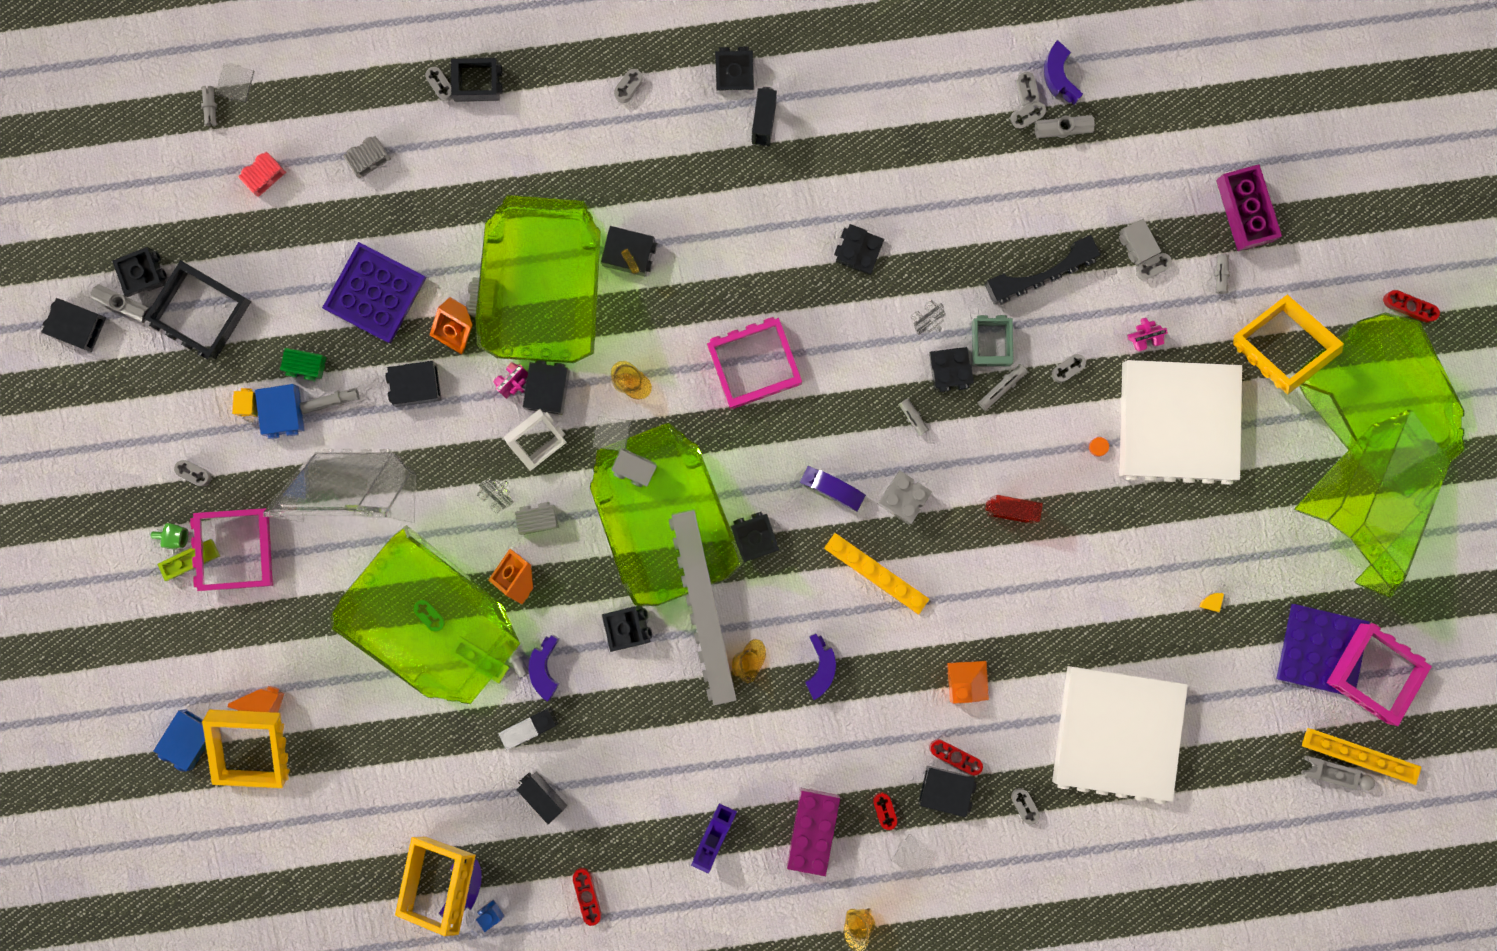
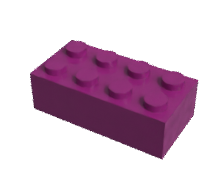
M1260 164L1222 174L1216 180L1237 251L1268 244L1282 237Z
M806 788L800 789L786 864L787 869L826 877L840 802L839 795Z

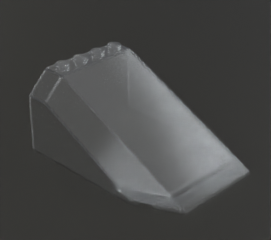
M322 449V452H315L293 474L263 512V517L304 522V516H362L368 518H389L415 523L416 473L398 454L391 453V449H380V452H372V449H360V452H353V449H341V452H334V449Z

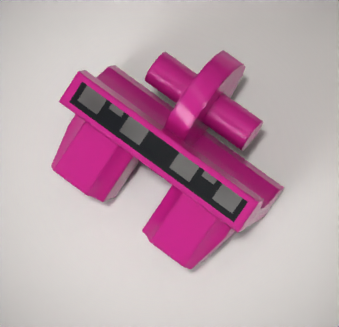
M1145 317L1141 319V324L1136 326L1138 332L1128 334L1127 336L1128 340L1133 342L1135 350L1142 351L1147 349V339H1151L1153 346L1165 344L1164 334H1168L1167 328H1162L1161 325L1156 326L1155 321L1149 322Z
M511 362L506 368L510 374L505 379L500 375L493 380L496 385L495 389L506 399L511 394L514 395L518 390L522 393L525 392L522 386L527 382L525 379L528 376V372L520 364L517 365Z

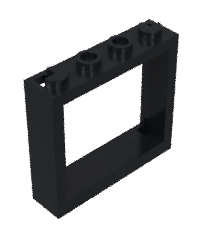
M180 260L144 319L151 322L149 326L155 330L160 331V329L166 331L165 335L175 341L177 338L183 341L181 345L190 350L193 348L199 351L197 354L208 360L209 357L217 359L252 301ZM188 273L238 302L210 349L160 321V318Z

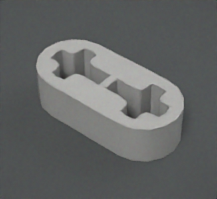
M430 67L425 74L427 81L439 99L442 101L451 100L450 83L439 68ZM433 73L437 75L438 79L440 80L439 82H436L435 79L432 78ZM441 86H444L447 90V95L442 92Z
M629 70L615 87L614 95L618 102H628L641 86L643 78L639 70ZM637 75L638 81H635V80H634V81L630 84V82H631L630 76L635 77V76ZM627 88V96L622 95L620 97L619 91L623 92Z
M1030 72L1021 73L1016 84L1022 106L1030 103L1029 100L1026 101L1028 92L1030 97L1034 98L1033 101H1039V93L1033 74ZM1023 78H1025L1026 80H1030L1027 85L1028 88H1026V84L1024 82L1022 83Z
M1032 101L1012 113L1010 117L1011 123L1016 128H1024L1042 118L1046 113V107L1040 101ZM1035 105L1041 107L1039 109L1038 114H1036L1035 112L1029 114L1030 112L1034 111ZM1017 115H1020L1021 117L1027 115L1026 117L1022 118V123L1015 122L1017 120Z
M1161 253L1142 262L1136 268V276L1141 280H1147L1164 272L1172 264L1171 257L1166 253ZM1160 259L1166 261L1164 266L1159 265L1156 267L1155 265ZM1151 266L1152 269L1147 274H1142L1141 270H1143V267L1146 269Z
M1080 354L1069 357L1052 370L1053 380L1062 383L1077 374L1085 367V358ZM1073 359L1080 360V368L1075 366L1071 369L1070 365L1074 363ZM1065 368L1068 370V372H1066L1063 375L1064 378L1062 376H1057V374L1059 373L1058 369L1060 371L1064 370Z
M180 460L175 464L174 471L179 477L197 486H207L211 482V474L206 469L186 460ZM181 466H186L191 472H183ZM195 474H203L205 480L201 481Z
M1022 788L1015 789L1011 794V799L1021 819L1027 824H1035L1039 820V812L1032 798L1026 790ZM1018 793L1025 794V797H1023L1024 805L1019 800L1016 801ZM1025 808H1028L1030 812L1035 813L1032 815V820H1030L1029 818H1025V816H1027Z

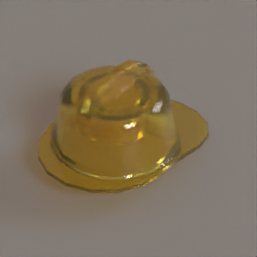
M619 361L611 368L612 384L618 392L625 393L629 397L638 400L649 396L652 389L650 380L634 365L627 361Z
M753 639L742 652L734 655L731 671L733 676L741 678L745 683H751L755 680L766 657V649L762 641Z
M870 908L850 909L846 913L844 938L848 946L854 951H864L867 948L870 935L875 929L876 924L871 915L872 910Z

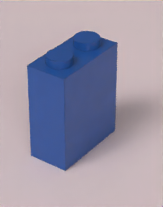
M288 384L255 389L261 435L268 437V439H277L282 434L297 436L299 435L298 432L304 431L299 386Z
M187 709L178 710L153 750L158 754V758L166 762L170 761L175 764L174 767L182 772L194 769L206 749L203 719Z

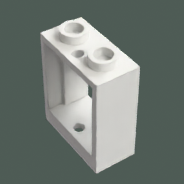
M541 409L503 437L508 446L530 471L567 443L563 438L565 433L559 426L555 428L552 424L554 422L553 418L548 412L544 414ZM543 420L555 437L529 456L516 440Z

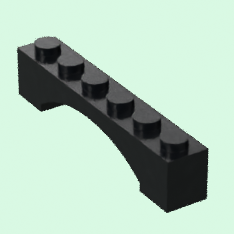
M1092 235L1075 241L1070 246L1071 251L1068 256L1058 265L1043 273L1028 277H1008L1003 273L988 280L984 285L993 304L1000 303V305L1011 301L1010 298L1015 295L1021 297L1027 294L1028 289L1034 287L1037 290L1045 286L1044 282L1051 280L1055 282L1061 279L1064 273L1068 272L1070 275L1079 271V267L1082 265L1088 267L1097 262L1096 259L1101 254Z

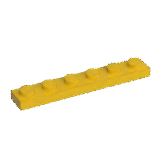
M834 533L824 547L826 551L919 615L929 601L928 597L838 534Z
M1307 728L1302 746L1413 785L1417 784L1421 771V766L1311 728Z

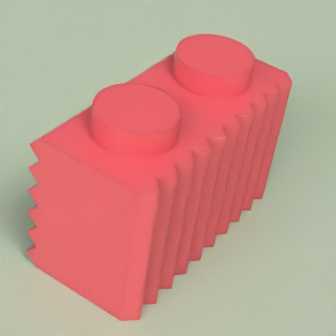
M268 152L258 155L255 159L256 162L243 168L241 175L238 176L257 197L263 194L286 173Z

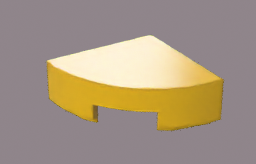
M1224 593L1208 595L1201 601L1199 607L1220 612Z

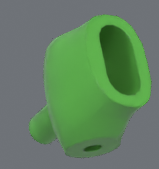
M166 523L162 532L152 531L150 536L152 539H161V548L177 549L186 546L189 532L187 528Z

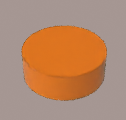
M1103 437L1094 438L1089 443V451L1094 456H1103L1109 451V443Z

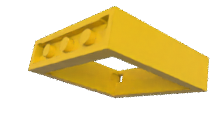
M1288 294L1236 333L1233 339V345L1237 348V352H1242L1250 364L1256 365L1264 377L1270 378L1278 389L1281 388L1287 395L1340 355L1344 345L1343 342ZM1282 311L1327 349L1290 379L1246 340Z
M208 710L202 724L212 785L283 788L286 780H289L288 774L290 769L287 768L288 753H285L286 738L283 737L284 723L281 722V714L273 712ZM220 727L268 729L274 772L226 770Z
M426 836L412 837L395 916L443 936L459 935L476 855ZM426 849L455 859L442 923L413 912Z

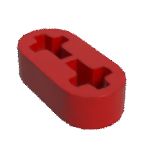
M877 793L873 798V804L882 828L892 830L897 825V817L891 799L886 793ZM880 797L887 799V802H885L886 809L884 810L880 804H877ZM884 813H888V816L893 818L889 826L887 823H883L886 820Z

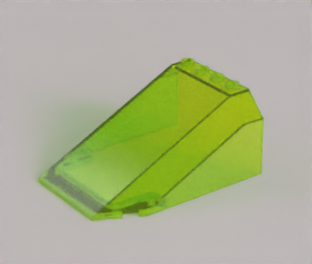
M507 195L503 203L495 210L492 218L485 222L475 315L477 346L499 359L542 360L562 363H576L594 354L601 231L599 227H596L584 201Z
M1385 312L1359 320L1338 337L1344 343L1342 353L1302 383L1299 388L1306 400L1373 481L1407 498L1464 451L1462 417H1464L1465 410L1421 322ZM1324 348L1322 351H1320V352H1319L1317 355H1315L1311 360H1309L1306 364H1304V365L1300 368V370L1303 369V368H1304L1306 365H1308L1310 362H1312L1314 359H1316L1319 355H1321V354H1322L1323 352H1325L1327 349Z
M1408 409L1399 415L1389 417L1388 420L1372 424L1294 510L1325 521L1347 536L1370 563L1354 581L1355 584L1391 598L1403 585L1451 461L1413 411Z
M665 423L597 450L590 490L622 584L635 606H659L689 594L688 587H683L681 576L685 575L684 569H679L677 557H680L679 549L675 550L673 538H676L675 530L671 531L669 519H672V514L695 510L711 585L728 579L744 563L698 445L694 442L692 443L683 433L677 431L670 423ZM621 448L656 463L657 467L648 486L642 485V487L632 484V480L627 477L621 479L614 475L615 472L612 471V466Z
M407 525L389 539L343 594L330 615L332 630L421 694L433 699L441 698L447 701L471 704L520 645L503 605Z

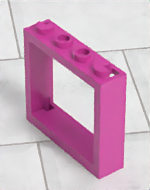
M767 318L763 321V324H750L745 327L746 330L740 332L733 330L727 333L728 336L723 338L716 336L707 343L730 410L802 385L800 374L779 318ZM776 327L793 377L732 398L715 348Z
M269 509L193 513V518L190 519L191 529H194L191 545L192 549H195L192 565L193 568H196L193 584L197 591L273 586ZM259 515L262 580L205 585L201 519Z
M1360 623L1329 677L1327 684L1386 724L1399 726L1432 666L1425 662L1426 659L1424 657L1413 654L1410 647L1396 642L1394 636L1380 631L1381 628L1378 625ZM1371 636L1415 665L1390 711L1346 682Z

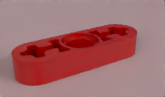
M1392 290L1383 297L1386 307L1425 323L1435 321L1440 315V310L1436 305L1399 290ZM1395 296V300L1398 301L1392 303L1393 299H1391L1390 297ZM1409 301L1415 303V311H1410L1407 308ZM1431 310L1430 313L1432 314V316L1428 317V313L1424 311Z
M935 739L931 742L930 752L935 757L973 776L979 775L982 772L983 763L978 758L941 739ZM942 743V748L947 751L948 747H951L947 753V758H944L946 754L941 751L937 754L934 746H939ZM954 752L961 753L962 758L958 763H954L951 760V755ZM966 756L969 757L967 761L970 763L977 761V770L973 769V771H970L971 767L964 764Z
M579 868L573 874L575 891L584 922L589 926H594L601 919L599 902L590 871L586 868ZM580 873L587 876L584 883L585 886L589 884L590 887L579 889V887L583 886L582 881L577 880ZM585 891H589L593 896L589 902H585L582 899V893ZM594 903L595 906H592L591 909L593 914L597 913V916L595 917V920L592 921L591 918L587 917L590 913L588 906H591Z

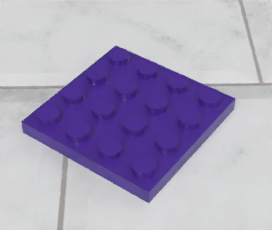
M358 242L322 308L391 344L426 277Z
M1291 604L1276 679L1342 694L1327 684V681L1360 623L1370 624V622ZM1364 650L1346 680L1355 688H1357Z

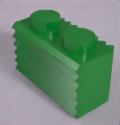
M284 348L280 370L286 372L285 376L297 378V375L304 376L305 380L315 382L316 379H322L327 357L320 354Z

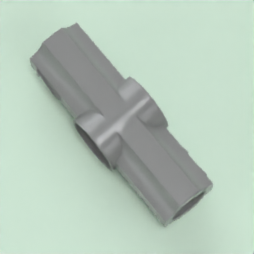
M1092 115L1078 117L1062 116L1059 119L1035 121L1036 138L1055 136L1065 138L1068 135L1093 133L1094 118ZM1060 124H1066L1068 130L1062 129Z
M97 284L93 287L90 299L142 323L147 321L144 318L150 310L149 307L102 285ZM123 300V305L119 307V302Z

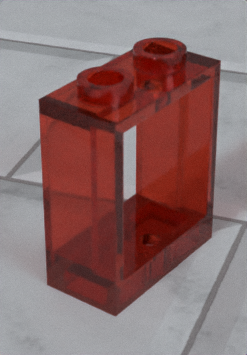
M995 495L990 497V500H987L985 511H988L987 516L1035 524L1040 522L1043 503Z

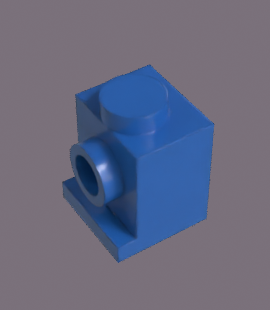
M492 900L477 911L479 916L476 918V921L485 933L499 923L505 915L496 902Z

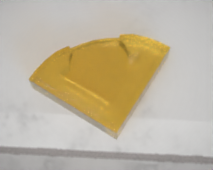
M628 249L623 250L621 254L631 272L634 274L640 272Z

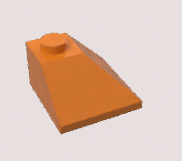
M449 297L438 307L430 332L431 337L461 355L464 353L473 326L466 306Z
M509 549L488 581L506 596L523 604L533 589L531 564L512 549Z
M986 661L947 663L951 703H972L989 700Z
M268 686L228 703L227 707L238 711L278 713L285 693L279 692L277 687Z

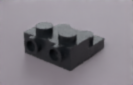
M749 46L738 47V51H730V47H719V51H715L716 91L754 90L753 50H749Z
M849 224L848 228L844 227L840 237L844 239L842 245H837L835 250L836 262L871 275L884 238Z
M145 247L112 260L124 296L130 297L145 290L152 291L166 284L165 279L168 277L165 270L160 268L159 262L161 257L157 251Z
M968 347L929 352L934 390L939 389V392H948L954 387H958V390L969 389L970 385L974 383Z
M757 512L751 515L752 519L746 521L744 517L734 520V525L730 526L743 563L779 551L767 513Z
M642 605L602 614L610 652L651 642L652 630L650 627H647L646 623L648 612Z

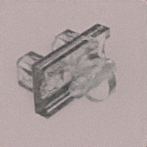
M930 300L924 306L928 313L923 316L919 311H916L910 316L918 335L925 330L929 333L932 330L938 333L942 330L940 324L944 322L942 317L946 315L945 307L942 303L937 304Z
M489 478L479 484L480 490L477 496L483 501L491 497L494 502L490 508L495 513H499L514 503L508 496L510 491L506 488L509 484L506 480L500 483L497 479L493 482Z

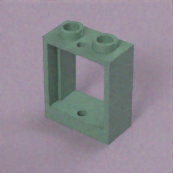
M978 315L977 318L972 320V367L1011 366L1013 364V318H1007V315H997L996 318H988V315ZM978 326H1005V356H979Z

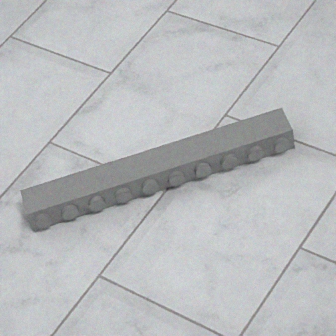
M695 510L672 514V519H669L671 531L675 530L676 538H673L675 550L679 549L680 557H677L679 569H684L685 575L681 576L683 587H688L689 594L685 596L687 605L692 606L693 613L690 614L692 625H696L697 628L694 637L696 644L701 646V651L698 652L700 663L705 664L706 670L702 671L704 682H709L710 689H706L708 700H713V705L736 701Z

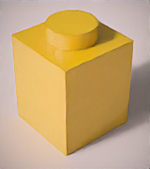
M241 388V391H234L232 414L258 417L256 394L253 392V389Z

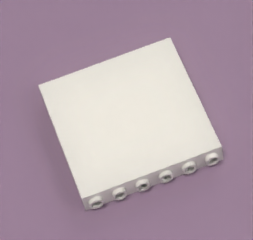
M1133 360L1123 362L1120 476L1126 477L1125 480H1137V477H1145V481H1157V478H1164V482H1176V479H1183L1184 483H1195V480H1202V483L1213 484L1214 480L1221 481V484H1233V481L1240 480L1242 365Z
M1067 666L1052 782L1058 784L1057 787L1062 789H1069L1072 786L1077 787V791L1089 792V789H1092L1101 795H1108V792L1116 793L1115 796L1127 798L1128 795H1131L1140 801H1147V798L1154 799V802L1166 804V801L1173 802L1188 685Z

